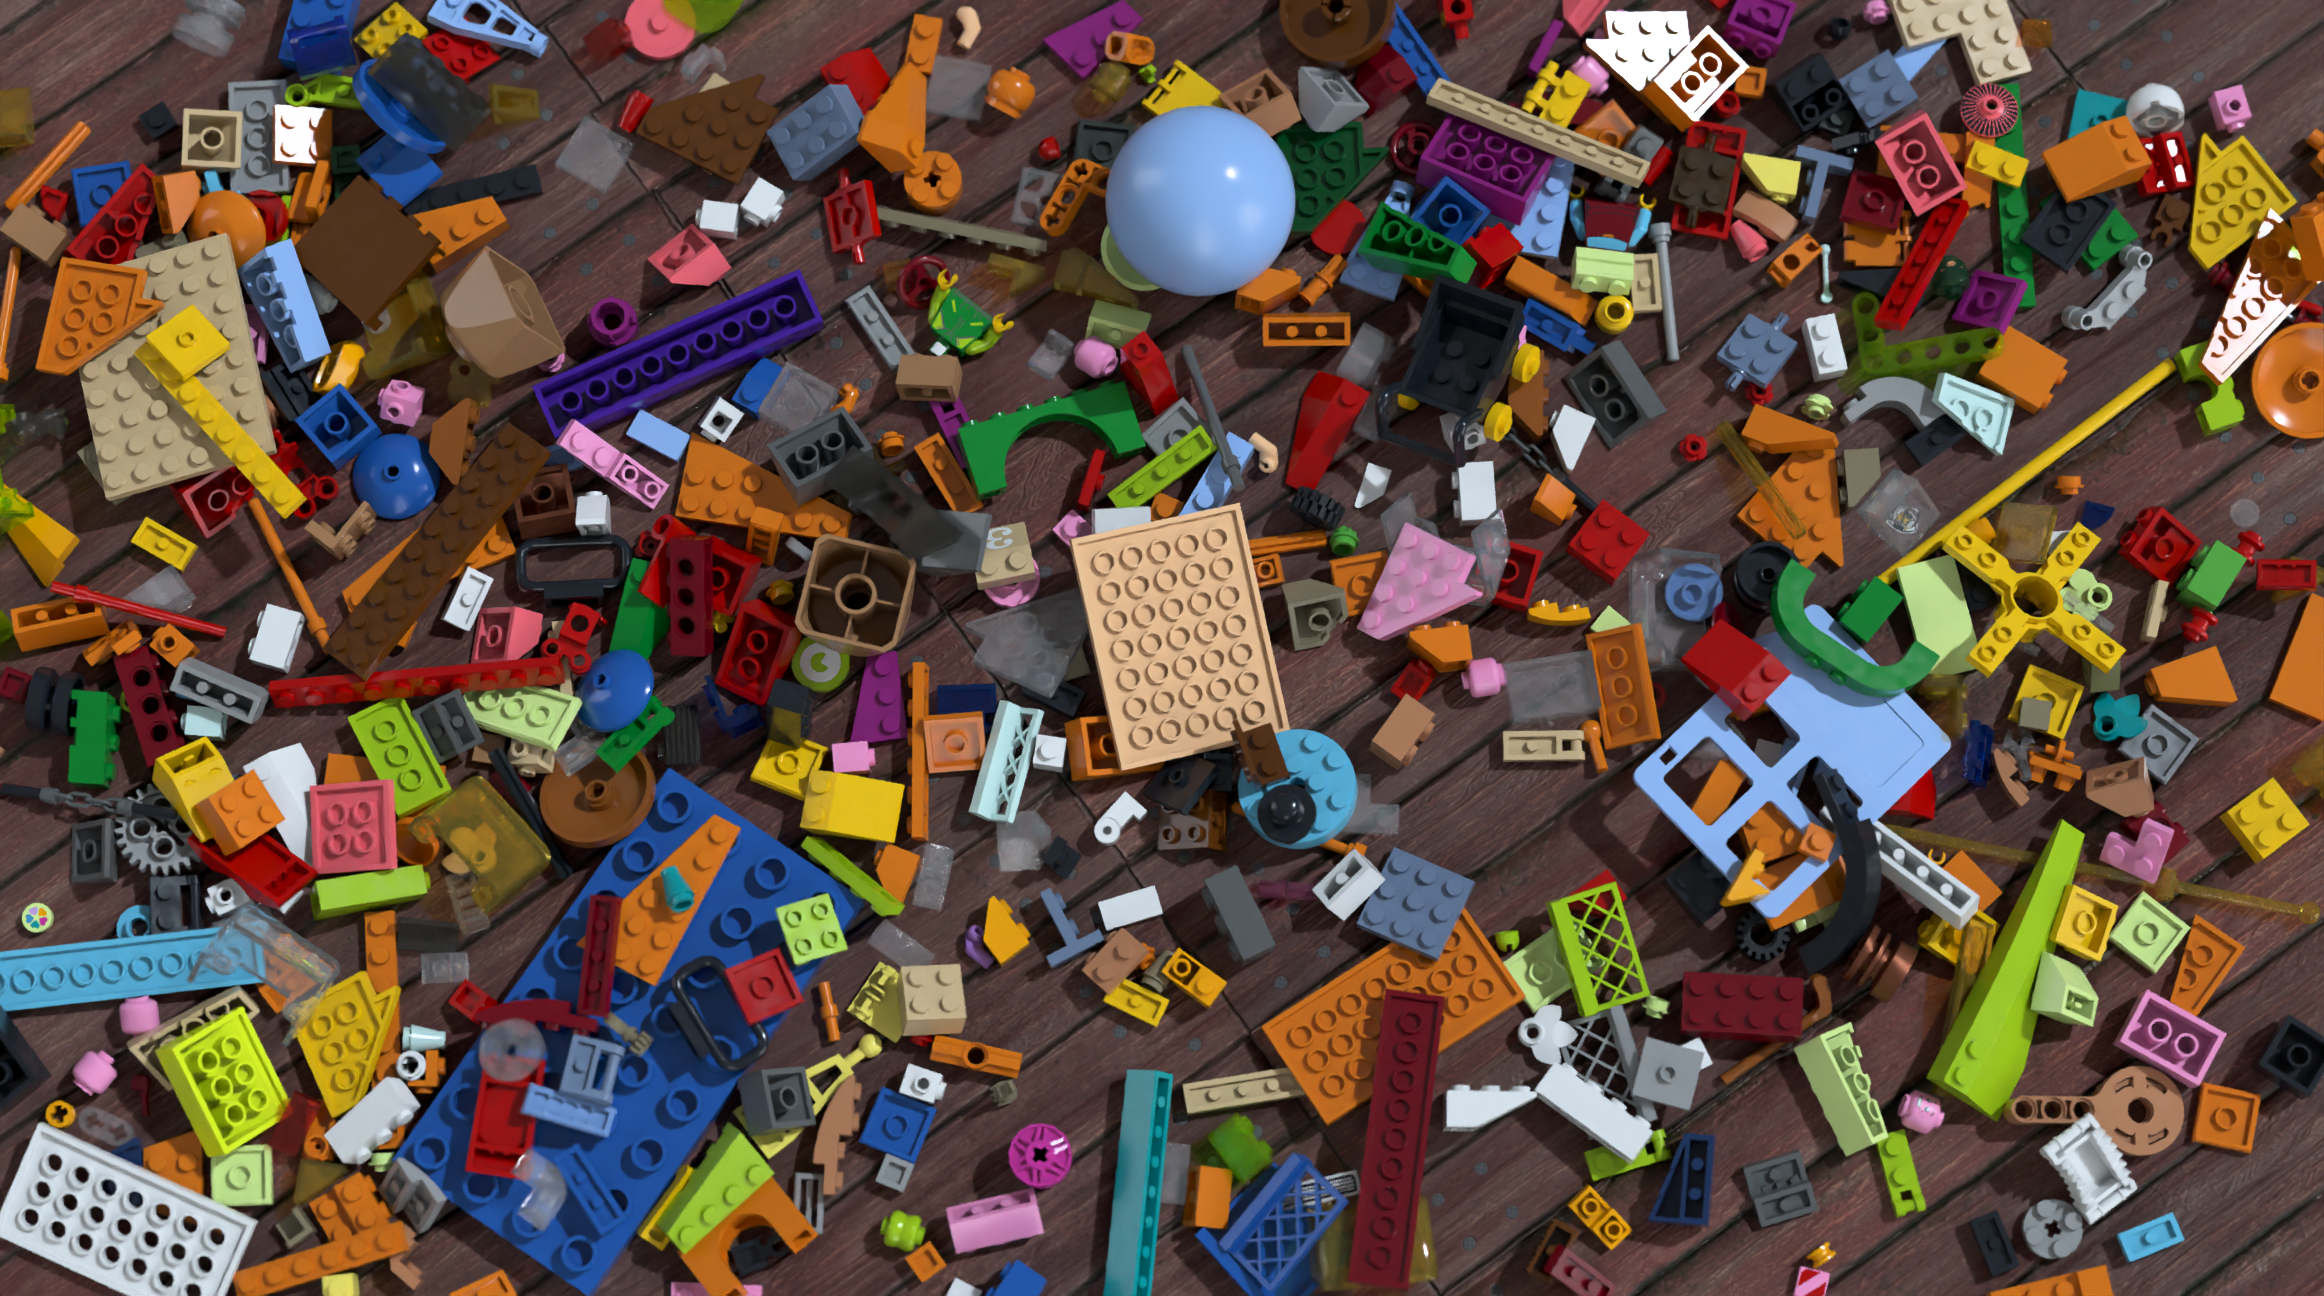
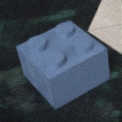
M1889 49L1839 80L1851 104L1868 130L1879 127L1919 102V97Z

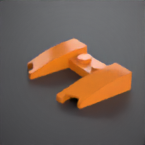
M1880 125L1879 128L1881 131H1887L1892 126ZM1966 131L1965 134L1938 133L1955 165H1962L1961 176L1967 188L1960 191V199L1968 200L1970 208L1983 203L1984 209H1989L1992 179L1964 168V165L1975 140L1995 147V138L1982 137L1970 131ZM1876 145L1875 174L1895 179Z
M2106 1265L1989 1292L1986 1293V1296H2113Z

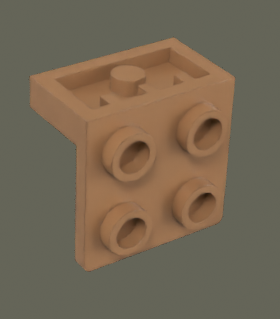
M363 501L337 534L324 521L317 524L312 519L304 529L316 543L342 561L345 556L350 557L358 546L357 541L363 533L367 535L374 528L377 522L375 520L377 514L369 503Z

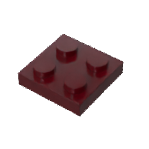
M1853 169L1839 221L1895 236L1906 197L1896 179Z

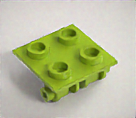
M828 893L775 908L794 965L802 966L809 963L810 960L848 949Z

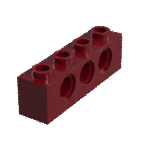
M678 534L670 538V542L666 546V557L670 560V571L667 573L666 578L667 588L670 589L667 616L671 622V629H669L667 634V644L671 647V655L705 657L714 652L713 536ZM685 560H688L692 563V573L688 572L685 569ZM685 589H689L693 593V602L685 598ZM685 618H689L693 622V631L686 628Z
M146 645L128 654L115 655L113 659L147 767L154 771L156 758L187 745L184 735H178L175 724L179 723V718L175 707L169 708L166 697L171 696L166 679L161 680L158 669L162 668L158 653H152ZM141 674H150L151 679L146 686H137V678ZM151 701H158V711L154 714H147L145 712L146 705ZM166 728L168 730L167 738L162 742H156L154 740L155 732L158 729Z

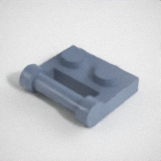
M574 1034L559 1093L592 1101L604 1107L612 1106L614 1098L612 1090L619 1062L624 1058L625 1048L620 1045ZM604 1054L608 1056L601 1088L600 1090L593 1089L591 1087L599 1056Z

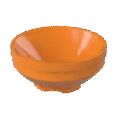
M403 817L396 821L397 856L413 866L429 865L439 852V842L434 828L429 826L425 820L413 817ZM415 828L422 831L427 838L420 837L416 833Z

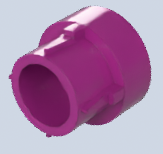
M611 295L597 302L587 318L588 329L593 340L599 346L608 350H615L633 342L638 334L639 322L632 306L626 301ZM611 318H617L621 320V324L617 329L609 330L606 328L607 321Z

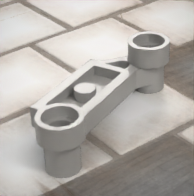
M2130 244L2124 246L2119 253V262L2126 268L2088 308L2084 309L2075 305L2067 306L2061 315L2063 325L2074 330H2089L2096 327L2109 330L2147 290L2144 287L2147 268L2152 264V255L2149 252L2143 251L2138 246Z

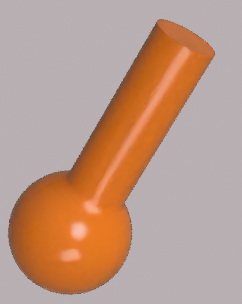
M1587 720L1582 723L1579 730L1584 731V741L1589 743L1597 773H1604L1608 771V766L1600 742L1602 737L1601 724L1596 720Z

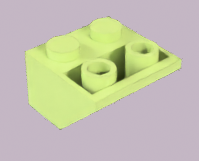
M2042 952L2035 990L2032 994L2031 1010L2064 1024L2093 1027L2099 998L2081 968L2048 952Z

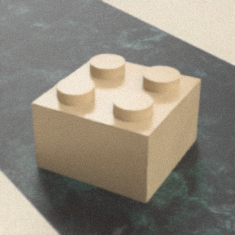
M960 964L901 966L897 979V991L903 1036L962 1033L966 1021V1010Z

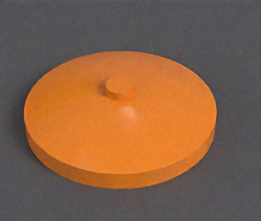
M2297 323L2277 331L2258 350L2251 367L2250 390L2257 410L2272 427L2293 437L2308 439L2324 437L2323 323Z

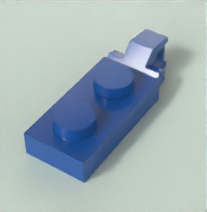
M1529 298L1523 310V314L1526 317L1524 320V325L1527 326L1526 330L1564 352L1574 353L1576 348L1587 355L1592 352L1596 343L1584 336L1586 330L1580 327L1581 325L1536 299Z

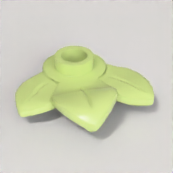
M2080 568L2068 580L2070 586L2060 590L2063 598V608L2066 611L2072 612V614H2080L2090 623L2094 621L2098 612L2106 610L2112 602L2111 590L2105 584L2097 583L2091 572ZM2093 593L2101 595L2102 600L2100 603L2093 601Z

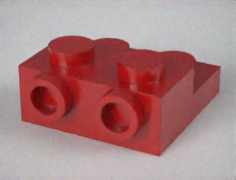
M2162 506L2146 507L2138 513L2136 517L2138 524L2134 530L2128 531L2122 536L2120 540L2122 547L2118 553L2135 568L2144 570L2156 581L2169 582L2168 588H2171L2202 541Z

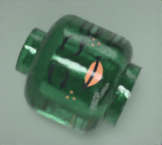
M1953 255L1943 256L1931 278L1933 290L1937 296L1947 300H1957L1968 290L1970 278L1966 263Z

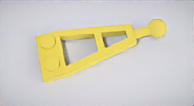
M874 1034L863 1036L859 1041V1047L844 1059L838 1054L806 1069L810 1096L815 1101L813 1105L815 1117L834 1097L846 1078L854 1074L850 1068L863 1058H873L881 1052L882 1041L878 1036ZM837 1066L842 1074L821 1095L810 1078ZM742 1104L733 1113L748 1132ZM806 1127L790 1130L788 1133L780 1132L751 1137L768 1160H770L790 1145Z

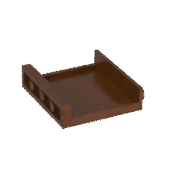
M358 175L294 245L299 262L364 324L377 331L384 324L378 316L436 252L443 257L446 253L438 247L442 242L430 231L424 234L419 229L423 224L411 213L405 216L400 211L403 206L390 195L386 198L381 194L384 188L372 177L367 181Z

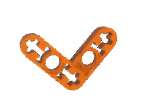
M1087 159L1075 160L1069 166L1041 214L1040 225L1044 231L1053 237L1064 234L1089 192L1105 199L1106 189H1100L1099 185L1103 179L1109 177L1111 169ZM1085 170H1087L1088 172L1086 176L1081 175L1079 177L1077 175L1079 171L1084 172ZM1074 192L1075 198L1072 202L1062 203L1064 194ZM1057 218H1058V220H1059V223H1058V224H1055V223H1053L1052 225L1049 224V222H1050L1051 220L1056 221Z

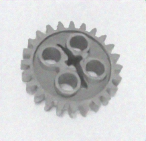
M148 784V793L146 794L139 789L136 790L138 795L137 803L155 806L165 804L174 808L159 789L154 790L151 784ZM178 812L175 820L153 818L163 828L169 827L171 835L184 843L182 847L175 843L172 837L165 831L159 833L156 823L145 816L124 815L125 817L116 818V823L122 827L114 830L115 835L123 837L116 841L118 848L126 847L121 852L123 858L132 856L129 861L130 866L133 867L140 863L139 869L141 873L151 868L153 877L157 875L159 870H162L164 876L167 877L169 869H174L175 873L180 875V866L184 865L188 870H191V859L197 862L201 861L200 857L187 843L188 838L194 832L192 830L188 833L177 831L181 824L186 823ZM140 826H148L150 828L149 833L145 836H138L135 834V831ZM162 845L172 846L171 852L166 855L157 853L158 848Z

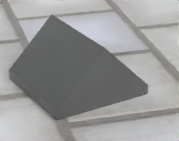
M104 818L72 825V884L118 883L119 848L116 841L119 840V837L115 835L114 830L119 828V825L112 819Z

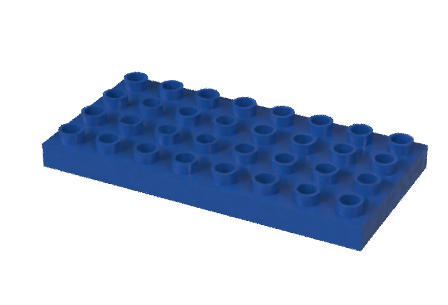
M669 767L656 785L655 799L644 821L631 834L615 843L503 1002L528 999H554L571 1002L573 1004L572 1015L597 1019L600 1022L598 1034L590 1033L589 1038L620 1045L625 1048L624 1058L619 1062L612 1090L614 1098L610 1107L616 1108L608 1138L537 1118L534 1145L526 1180L465 1171L486 1051L546 1060L543 1087L559 1091L573 1038L571 1034L572 1029L561 1027L560 1032L550 1031L542 1028L543 1023H539L537 1034L529 1033L528 1038L511 1035V1029L499 1027L498 1032L483 1030L392 1161L395 1162L396 1159L402 1157L418 1167L438 1186L445 1197L587 1296H594L637 1234L636 1231L672 1184L678 1170L685 1165L739 1087L738 1078L747 1075L756 1063L755 1061L738 1071H727L714 1061L711 1054L700 1063L698 1062L668 1013L669 1006L678 1002L671 989V981L675 972L692 960L704 955L719 958L727 968H731L780 947L801 995H803L830 955L810 960L809 963L802 966L794 965L775 908L828 893L844 936L864 907V899L852 894L848 888ZM715 814L740 827L741 831L657 986L655 987L616 966L614 968L610 1012L629 1027L634 1026L638 1029V1034L645 1031L654 1038L646 1052L642 1056L637 1057L629 1050L631 1043L626 1044L623 1042L622 1036L603 1022L605 1017L577 1014L584 949L576 944L586 935L590 894L625 899ZM704 967L684 980V990L727 1058L737 1059L756 1047L757 1038L750 1026L748 1027L742 1013L713 968ZM793 1008L761 1021L769 1036V1042ZM604 1054L599 1056L591 1087L593 1089L600 1090L608 1060V1056ZM577 1143L581 1146L628 1218V1220L604 1236H601L552 1161Z

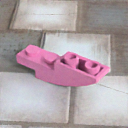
M574 419L570 420L556 442L557 445L573 455L574 459L653 510L669 487L667 483L625 453L615 449Z

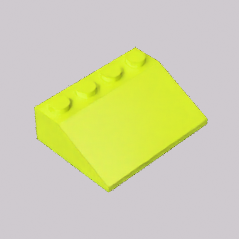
M243 1006L177 1037L155 1051L207 1157L228 1154L295 1112Z

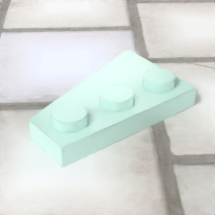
M1938 373L1932 402L1994 455H2002L2015 399L1948 373Z

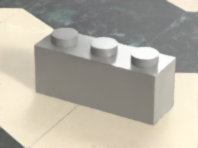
M188 657L179 663L170 690L249 724L261 718L270 695L269 691L265 688L192 657Z

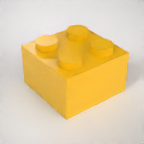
M2274 778L2263 783L2219 816L2255 864L2265 859L2310 825Z

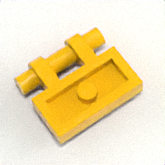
M1549 61L1545 69L1542 68L1537 75L1538 80L1533 89L1528 90L1524 97L1525 102L1521 110L1531 114L1536 107L1542 111L1539 118L1567 128L1592 84L1566 70L1562 79H1559L1554 75L1559 65L1554 61ZM1547 86L1555 89L1549 101L1542 97Z

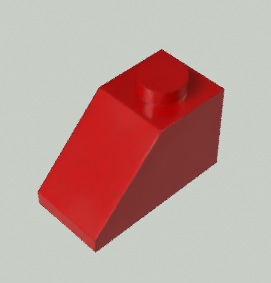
M1607 869L1570 895L1614 881L1616 882V880ZM1616 882L1622 903H1624L1628 898ZM1611 890L1601 892L1595 905L1609 911L1614 901ZM1593 895L1584 899L1591 901ZM1580 900L1567 903L1570 912L1584 915L1588 907L1587 904ZM1592 908L1588 916L1602 918L1606 914ZM1616 908L1613 912L1614 915L1618 914Z

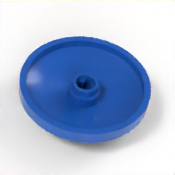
M380 59L365 61L354 73L353 88L360 104L373 121L391 137L409 148L428 154L442 152L453 140L455 134L454 124L447 109L435 93L412 73L396 64Z

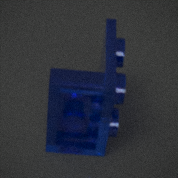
M710 674L704 676L707 684L702 686L711 707L717 705L719 709L714 715L723 734L729 732L731 738L734 739L764 725L756 705H741L733 710L732 715L728 716Z

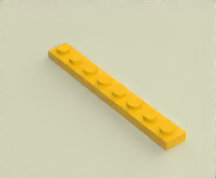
M147 342L134 352L138 359L283 518L286 519L307 500L302 492L195 375L183 381Z

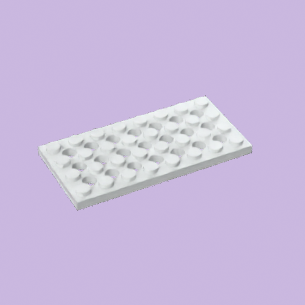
M41 1122L36 1127L0 1211V1237L128 1296H188L187 1286L190 1283L197 1284L200 1287V1296H226L258 1221ZM52 1154H56L62 1159V1167L59 1171L53 1170L49 1166L48 1160ZM79 1166L85 1167L89 1172V1179L86 1183H81L76 1179L75 1172ZM105 1179H111L115 1182L116 1192L113 1195H107L103 1191L102 1184ZM41 1181L46 1182L50 1186V1195L47 1198H43L37 1193V1185ZM133 1191H137L143 1196V1204L140 1208L132 1206L129 1201V1196ZM66 1194H72L76 1197L77 1207L75 1210H69L65 1207L63 1200ZM159 1204H165L169 1207L170 1217L167 1220H162L157 1216L156 1208ZM94 1206H98L104 1211L105 1216L101 1223L95 1222L91 1218L90 1212ZM28 1209H33L38 1213L39 1220L36 1225H30L25 1220V1213ZM186 1216H192L196 1219L198 1226L195 1232H188L184 1228L183 1221ZM120 1219H127L131 1223L132 1228L128 1235L119 1232L117 1224ZM55 1221H59L65 1226L66 1232L61 1238L56 1237L52 1232V1225ZM214 1228L220 1229L224 1233L225 1239L221 1245L213 1243L210 1238V1233ZM147 1231H153L157 1234L159 1242L156 1247H150L145 1243L144 1237ZM81 1234H88L92 1238L93 1244L90 1250H85L79 1245ZM175 1243L181 1244L185 1248L186 1254L182 1260H178L172 1255L171 1249ZM109 1246H114L118 1249L120 1257L117 1262H111L107 1259L106 1249ZM201 1256H207L212 1260L213 1267L210 1272H204L200 1269L198 1262ZM136 1258L144 1260L147 1265V1270L143 1275L137 1274L133 1270V1261ZM162 1271H168L173 1275L174 1282L171 1287L161 1284L160 1274Z

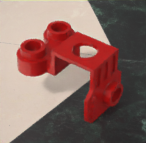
M296 442L284 443L277 449V453L271 460L287 477L294 468H301L305 472L304 481L294 485L307 500L293 513L301 520H309L317 512L315 500L320 498L323 501H332L339 495L340 488L336 480L330 476H323L318 479L296 453L300 448ZM328 485L332 486V493L325 495L323 489ZM304 504L310 505L308 513H301V507Z
M573 602L572 605L569 604L568 606L569 613L559 632L558 639L550 638L545 640L541 645L542 657L559 656L560 660L566 657L568 658L570 671L575 675H584L588 673L592 666L591 657L586 652L589 638L596 624L607 627V620L601 617V613L594 611L592 608ZM580 616L587 619L589 622L588 628L583 632L573 630L571 621L574 617ZM550 645L558 647V651L555 654L547 652V648ZM583 657L585 663L582 666H577L574 664L575 658Z

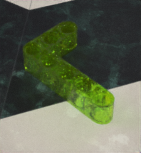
M1863 292L1858 294L1852 302L1861 364L1865 373L1872 379L1894 377L1994 359L2003 354L2005 350L2004 337L2001 331L1994 327L1887 346L1884 328L1875 327L1873 320L1880 308L1877 298L1871 293ZM1865 302L1874 304L1873 310L1868 314L1859 312L1860 305ZM1869 330H1875L1879 333L1877 339L1872 342L1865 341L1863 339L1864 334ZM1989 337H1996L1999 339V344L1996 348L1988 349L1984 347V341ZM1958 343H1968L1970 345L1969 351L1965 354L1956 353L1955 347ZM1937 347L1941 350V354L1936 359H1928L1926 357L1927 350ZM1901 353H1910L1912 355V359L1908 364L1901 365L1897 362V358ZM1873 358L1883 360L1882 367L1877 370L1869 369L1868 363Z

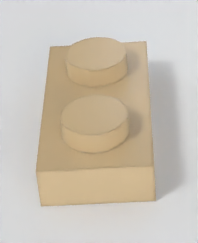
M1658 253L1634 255L1633 265L1634 278L1630 289L1634 314L1661 312L1662 301Z

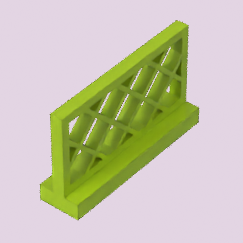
M1615 881L1567 897L1545 902L1580 1016L1588 1017L1611 1007L1650 996ZM1611 890L1614 901L1609 911L1595 905L1601 892ZM1593 895L1591 901L1584 899ZM1580 900L1588 905L1581 920L1571 916L1567 903ZM1592 908L1606 914L1599 930L1585 923ZM1615 908L1617 910L1618 916L1613 914ZM1611 917L1619 921L1622 926V931L1617 940L1603 933ZM1573 921L1578 923L1576 930ZM1583 926L1597 933L1590 948L1581 945L1578 940V935ZM1601 936L1615 943L1608 958L1594 952ZM1624 936H1625L1627 945L1624 944V943H1622V940H1623ZM1619 946L1629 950L1631 955L1626 968L1612 961ZM1581 949L1587 952L1585 958ZM1591 955L1605 961L1598 977L1589 973L1586 966ZM1610 964L1624 971L1616 987L1602 980ZM1633 965L1636 973L1630 971ZM1628 974L1638 979L1641 991L1629 994L1621 990ZM1590 977L1596 980L1594 986L1592 985ZM1600 983L1613 989L1614 992L1608 1002L1598 1005L1595 993ZM1618 993L1624 995V997L1616 999Z

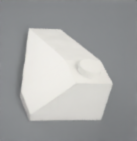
M298 743L269 752L243 766L246 773L254 769L284 816L285 820L276 825V828L288 849L313 867L310 786L317 785L316 773L302 744Z

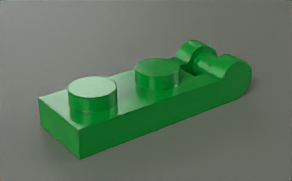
M651 695L643 712L629 725L614 731L595 753L618 773L663 726L669 725L674 720L675 713L670 708L663 707L662 701L655 695ZM654 714V716L648 721L647 718L650 715Z

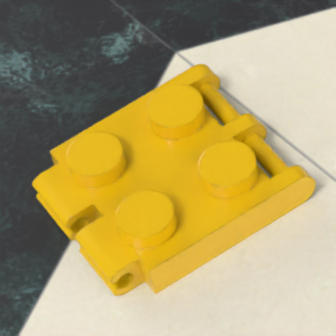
M1177 59L1173 63L1174 68L1165 79L1158 81V87L1152 95L1141 102V105L1155 116L1186 106L1205 105L1223 108L1218 96L1222 92ZM1178 71H1180V74L1176 77L1172 84L1169 85L1168 83L1170 82V80ZM1164 90L1165 92L1163 93V95L1155 104H1153L1152 102L1157 98L1161 91Z

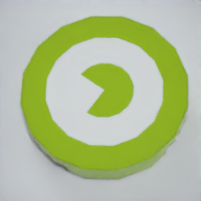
M807 637L799 643L798 649L792 658V670L796 680L802 686L810 688L813 692H829L838 688L845 680L850 670V657L847 654L833 651Z

